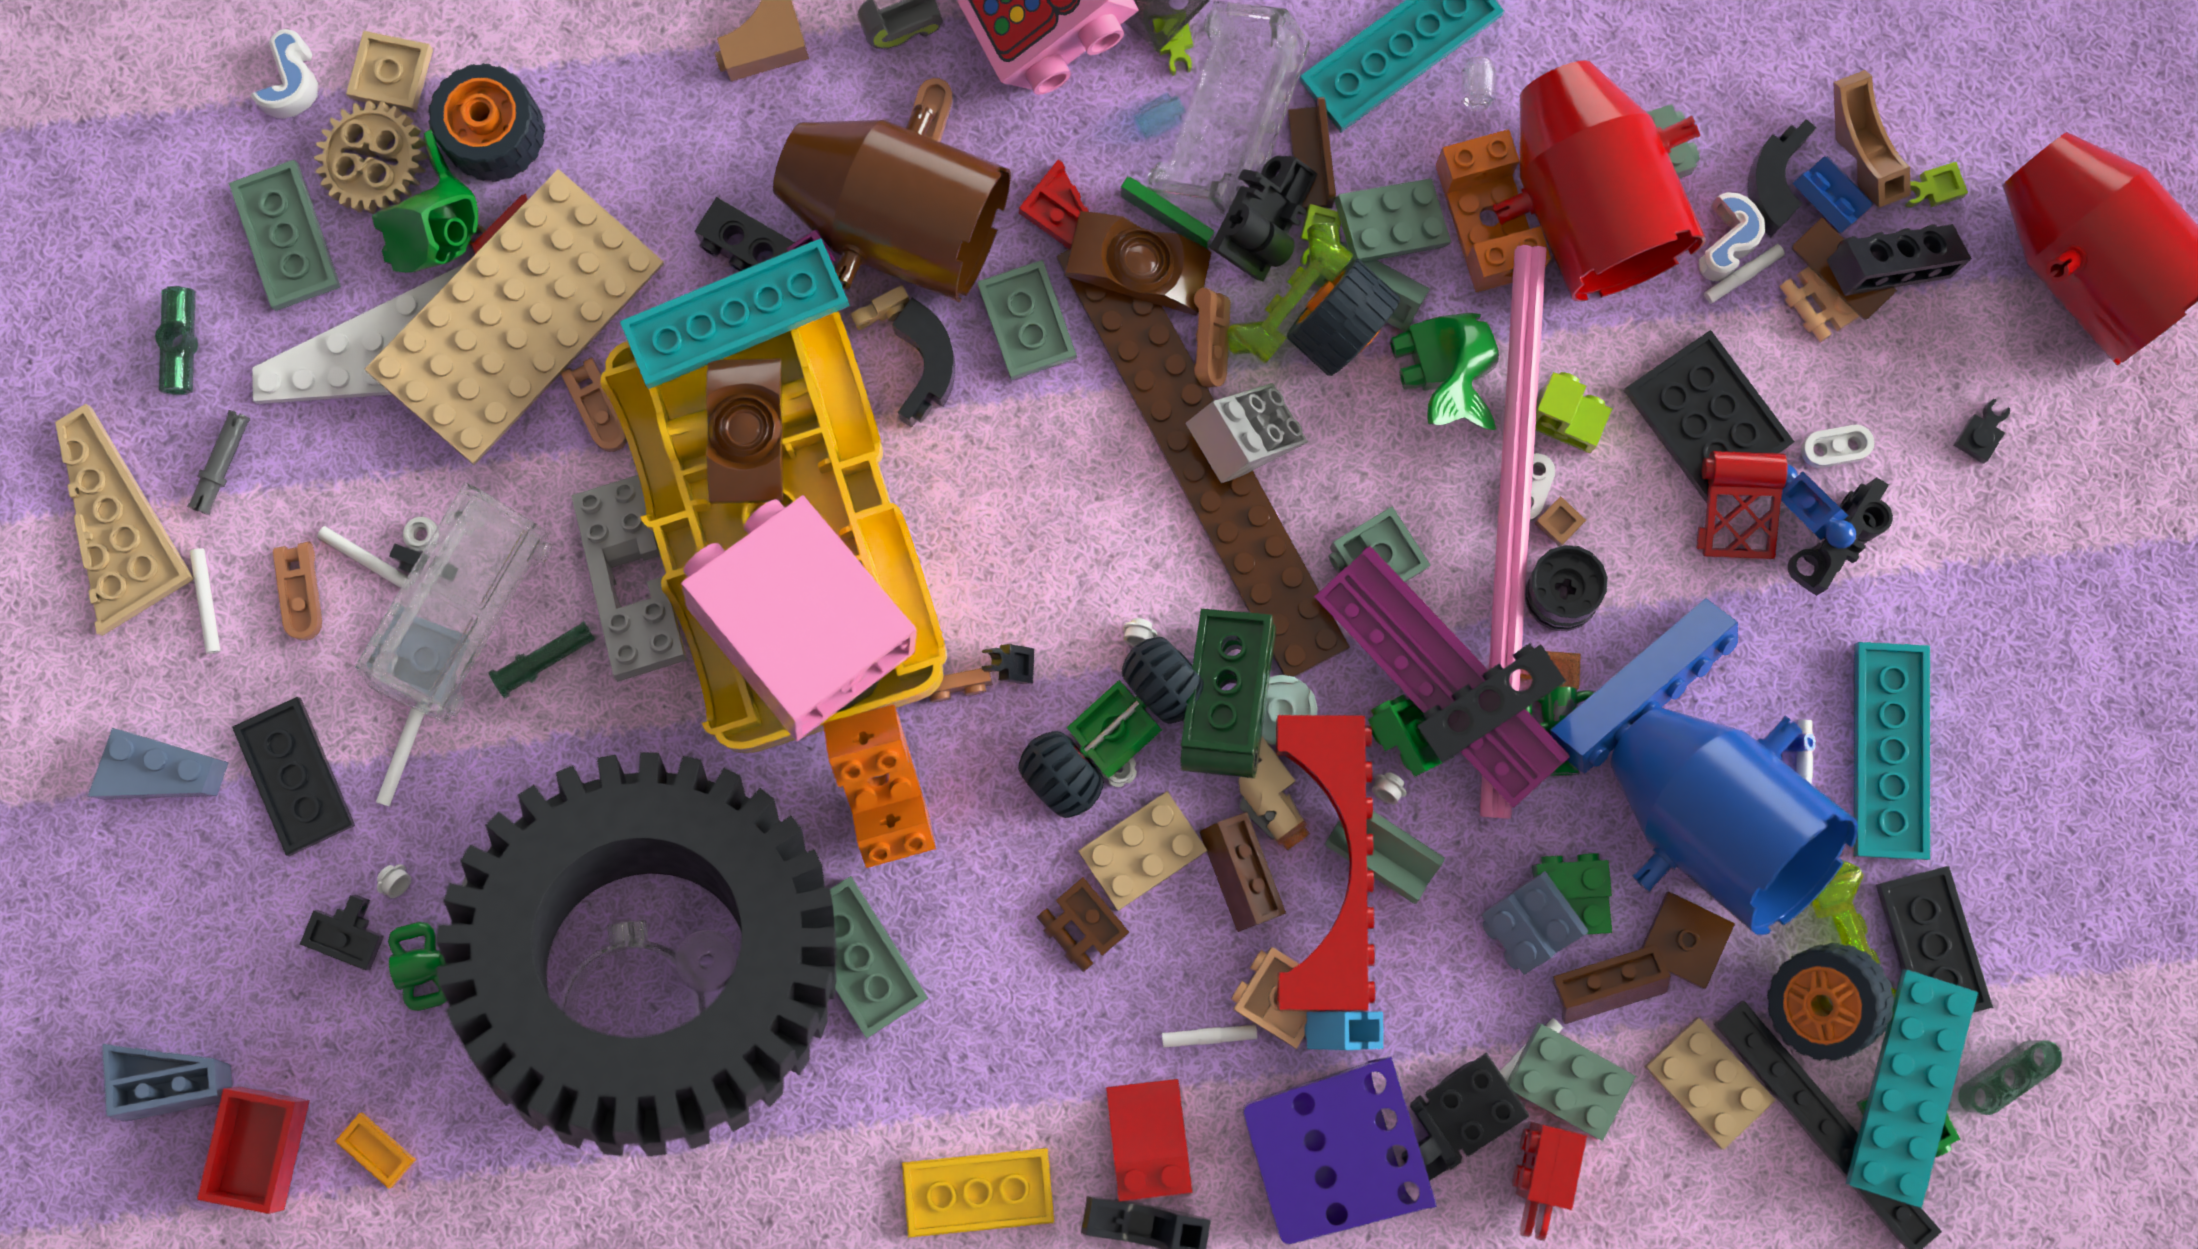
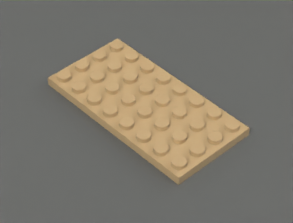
M557 169L365 368V371L471 464L475 465L556 380L561 372L573 362L664 265V261L562 171Z

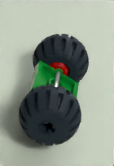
M1163 637L1146 639L1133 647L1125 658L1121 672L1122 677L1137 695L1136 697L1118 680L1067 727L1081 745L1080 748L1064 733L1052 731L1033 739L1022 752L1018 765L1021 776L1033 792L1058 816L1069 818L1080 815L1089 810L1100 797L1104 780L1090 759L1110 778L1162 731L1161 727L1146 711L1147 707L1160 720L1172 724L1185 719L1186 706L1188 705L1187 699L1194 692L1196 686L1195 702L1199 699L1204 688L1202 678L1194 671L1188 659L1167 639Z

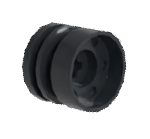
M1563 545L1550 549L1539 558L1526 584L1525 602L1529 613L1539 624L1554 631L1567 632L1582 627L1593 617L1607 593L1608 577L1603 563L1592 552L1580 546ZM1561 586L1567 587V594L1569 595L1566 599L1560 597L1559 589Z

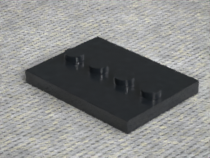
M1711 330L1624 389L1625 394L1706 503L1709 484L1708 479H1703L1702 464L1704 458H1709L1712 451L1779 454L1795 442Z

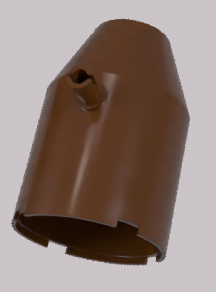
M916 105L905 128L886 120L798 123L791 131L781 151L774 174L773 193L812 232L818 230L826 245L834 253L841 255L835 271L840 283L841 281L844 282L842 288L845 290L850 289L860 265H866L936 294L961 302L962 298L958 297L959 294L967 296L971 291L998 232V229L992 227L997 210H1005L1011 184L1010 169L925 136L931 122L935 118V113L926 107L922 114L923 105Z

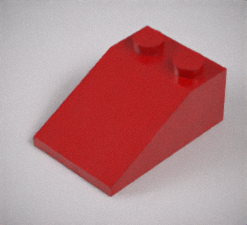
M1171 1079L1106 1087L1119 1201L1193 1193L1179 1080Z

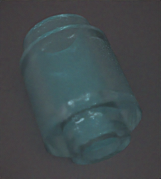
M1166 92L1139 107V112L1132 115L1143 138L1146 140L1151 136L1155 139L1182 124V115L1186 111L1177 95L1171 97Z

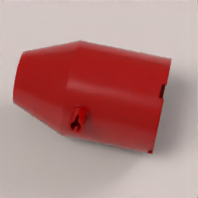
M1587 60L1568 63L1541 75L1529 83L1520 93V180L1524 188L1521 189L1522 193L1492 205L1500 225H1504V223L1528 212L1531 215H1536L1570 296L1574 301L1589 300L1587 294L1599 292L1601 298L1641 284L1679 264L1676 257L1687 250L1690 255H1693L1706 241L1668 155L1671 153V148L1700 137V132L1697 125L1694 124L1693 116L1691 115L1687 119L1664 129L1661 127L1656 128L1652 117L1593 63Z
M2066 132L2036 154L2003 183V190L2027 265L2116 366L2129 359L2187 315L2185 311L2198 302V224L2147 168Z

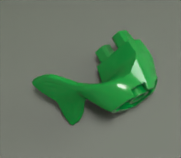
M431 129L423 134L431 166L439 178L438 184L429 190L404 200L398 205L377 211L372 216L374 227L379 232H382L386 244L382 249L384 262L391 264L395 272H416L456 260L467 251L466 247L478 227L479 215L476 198L472 191L450 172Z
M1461 313L1438 316L1408 327L1407 332H1403L1390 340V347L1395 359L1412 354L1415 365L1401 368L1399 371L1403 389L1422 387L1423 391L1437 389L1432 394L1428 403V424L1444 425L1465 418L1480 428L1486 430L1496 429L1494 418L1489 408L1472 386V381L1482 378L1491 372L1499 360V350L1488 323L1477 321L1480 319L1481 314Z

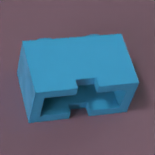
M1307 1012V1022L1305 1024L1307 1049H1384L1383 1012Z

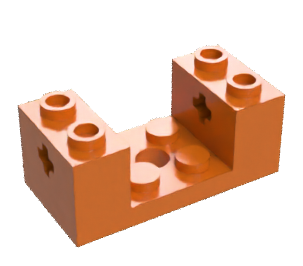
M1509 129L1442 147L1435 165L1475 293L1513 283L1514 253L1517 246L1545 247V268L1551 260L1541 226L1530 229L1525 214L1504 223V225H1500L1498 220L1496 225L1486 226L1480 220L1481 212L1485 210L1495 212L1493 204L1500 203L1519 194L1513 178V174L1519 164V158Z
M895 704L823 723L828 759L837 786H843L853 815L857 844L865 867L869 868L935 850L936 845L929 811Z

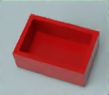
M244 1087L223 1088L197 1200L266 1214L285 1210L310 1100Z

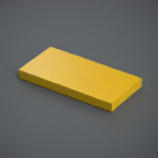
M1048 1148L902 1162L908 1238L1055 1223Z

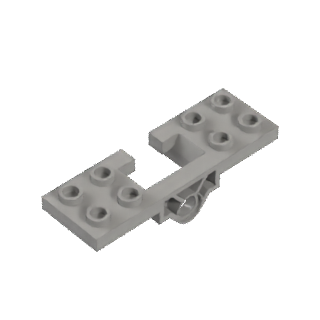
M635 475L571 495L610 664L616 681L619 682L686 661L687 658L675 610L661 588L662 577L647 581L651 598L624 607L620 605L614 585H617L611 568L642 558L645 561L661 556L654 532L640 518V516L646 515V507L639 476Z

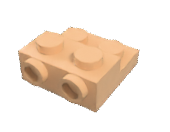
M1270 947L1267 953L1260 950L1251 964L1250 969L1255 971L1250 982L1247 984L1241 981L1234 992L1231 1000L1236 1002L1233 1010L1297 1049L1305 1036L1307 1012L1313 1011H1277V974L1279 972H1289L1299 963L1277 949Z

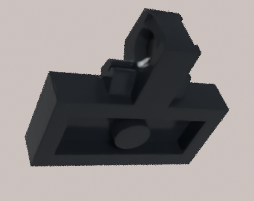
M350 895L345 909H337L334 916L320 910H313L300 945L363 970H371L384 936L366 929L369 920L364 919V915L370 900L359 895Z

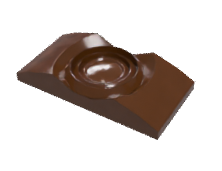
M1080 211L1064 276L1197 316L1199 308L1194 303V295L1197 290L1204 288L1212 252L1180 234L1151 231L1139 227L1123 216Z
M781 358L715 360L709 362L706 385L709 503H761L773 500L784 502Z

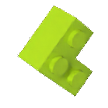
M1553 372L1537 398L1535 431L1591 454L1598 445L1613 408L1606 406L1605 401L1593 395H1586L1584 397L1583 394L1587 386L1579 383L1580 380L1576 376L1566 372H1560L1559 374Z

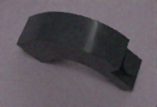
M913 297L892 324L895 335L915 347L924 359L922 377L898 411L900 420L911 428L916 421L922 423L932 409L931 400L944 407L952 392L956 367L951 341L944 325L930 309Z

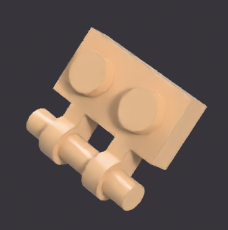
M1809 266L1797 275L1804 285L1803 287L1798 289L1791 278L1779 286L1787 297L1785 301L1790 308L1794 307L1805 321L1803 326L1807 332H1813L1819 342L1832 335L1824 324L1830 320L1835 329L1839 331L1860 317ZM1811 295L1822 312L1817 314L1806 298Z

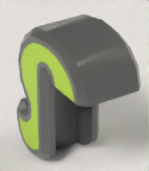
M866 0L860 6L857 13L867 43L877 49L897 47L917 34L928 36L940 29L943 23L935 0H901L882 9L878 8L875 0Z

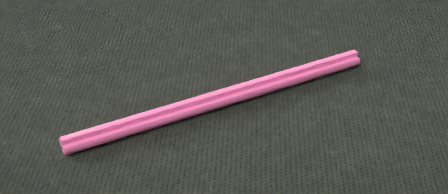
M1521 245L1517 246L1514 253L1489 670L1499 663L1504 669L1516 660L1512 655L1522 648L1546 248L1542 246L1531 247ZM1520 670L1515 671L1510 677V685L1517 691H1519ZM1482 775L1480 816L1511 819L1512 806Z

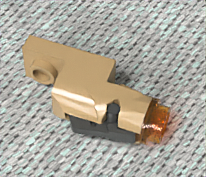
M1262 736L1258 760L1260 763H1258L1255 778L1240 777L1238 779L1239 791L1243 796L1239 808L1244 813L1248 812L1249 818L1269 838L1275 839L1278 845L1282 844L1288 851L1310 834L1305 827L1308 824L1299 814L1290 793L1286 796L1283 792L1295 783V779Z

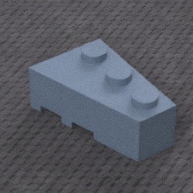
M112 728L87 797L116 800L217 796L229 762Z
M102 1043L106 1117L126 1122L219 1104L223 1088L232 1087L231 1065L217 1059Z

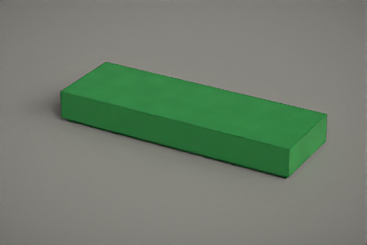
M1132 177L1125 179L1121 185V197L1176 233L1200 244L1206 249L1210 248L1214 240L1215 232L1213 229Z

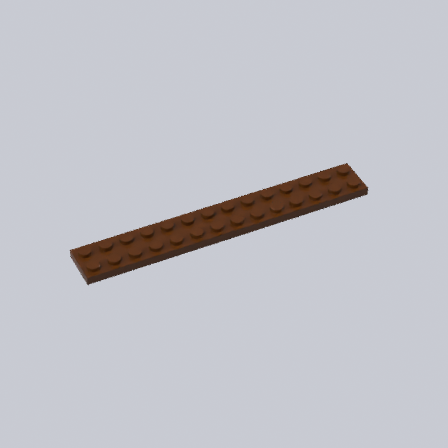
M1070 249L1056 256L1064 273ZM1067 277L1249 613L1270 614L1273 616V624L1276 626L1273 657L1282 674L1296 677L1349 649L1350 646L1334 617L1314 597L1319 593V590L1255 473L1251 471L1241 477L1221 483L1187 427L1186 422L1214 401L1208 388L1202 386L1194 373L1195 364L1163 306Z

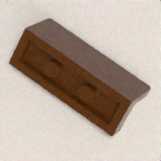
M1319 97L1315 107L1288 109L1287 113L1292 156L1298 158L1318 173L1302 205L1305 210H1307L1310 204L1327 209L1333 208L1334 199L1336 198L1325 97Z
M1821 218L1793 244L1791 249L1863 320H1867L1897 290L1895 288H1888L1845 296L1827 262V259L1838 249L1837 245L1844 238Z
M1248 812L1219 821L1200 831L1203 844L1208 850V857L1238 932L1287 914Z
M1657 944L1555 975L1552 982L1563 1006L1562 1019L1564 1024H1568L1665 994L1668 991L1671 975Z

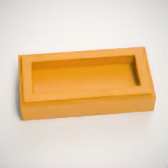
M363 1112L358 1113L335 1140L341 1148L388 1189L393 1188L416 1161L411 1154Z

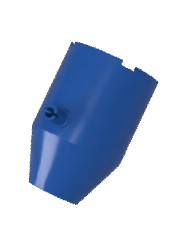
M1655 708L1642 715L1627 729L1618 741L1611 756V768L1647 842L1654 847V854L1632 875L1633 879L1641 886H1644L1643 888L1650 893L1652 888L1670 869L1676 870L1678 868L1756 935L1769 934L1771 930L1768 926L1777 921L1783 926L1786 925L1817 898L1844 862L1838 857L1845 845L1847 844L1850 847L1854 845L1858 832V823L1856 819L1781 760L1780 754L1803 732L1794 721L1790 723L1791 719L1787 716H1784L1764 739L1759 738L1755 740L1744 730L1664 708Z

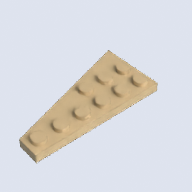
M84 404L56 421L55 424L62 460L66 464L70 484H67L69 496L73 498L76 515L73 516L83 567L87 569L91 589L88 590L90 603L94 604L97 619L94 622L96 633L103 636L188 584L194 578L91 406Z

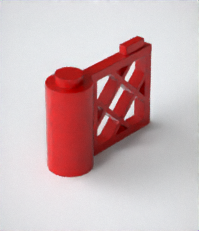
M1712 451L1709 458H1704L1702 477L1703 479H1708L1709 488L1705 527H1698L1696 544L1697 549H1703L1704 557L1775 559L1782 489L1785 486L1788 471L1785 454ZM1718 494L1732 495L1740 503L1725 517L1716 510ZM1738 495H1748V497L1743 501ZM1759 496H1772L1770 510L1761 518H1758L1748 507ZM1745 509L1756 522L1739 535L1728 522ZM1715 516H1717L1720 519V521L1716 525ZM1769 520V527L1767 528L1764 523ZM1726 526L1736 539L1726 548H1713L1714 535ZM1760 527L1768 535L1766 550L1751 549L1744 540ZM1740 544H1742V545L1745 547V549H1735V548H1736L1737 546H1739Z

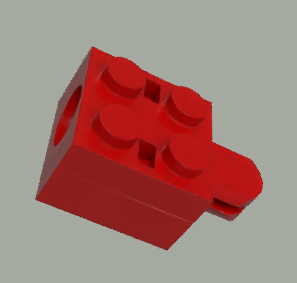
M1530 1122L1529 1129H1523L1520 1139V1150H1524L1522 1165L1517 1164L1515 1166L1512 1178V1186L1517 1187L1516 1194L1526 1199L1520 1226L1521 1236L1530 1237L1535 1225V1239L1544 1241L1547 1237L1553 1206L1568 1210L1573 1209L1587 1135L1535 1122Z

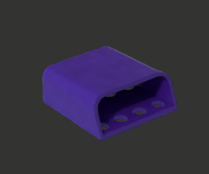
M1392 1056L1367 1061L1364 1064L1249 1101L1243 1106V1116L1275 1225L1282 1242L1285 1244H1294L1437 1207ZM1372 1072L1381 1073L1386 1081L1384 1090L1378 1094L1373 1084ZM1388 1108L1396 1114V1125L1390 1130H1387L1381 1109ZM1394 1145L1403 1146L1408 1153L1406 1163L1400 1167L1393 1150ZM1404 1182H1412L1417 1185L1419 1196L1416 1201L1407 1193Z

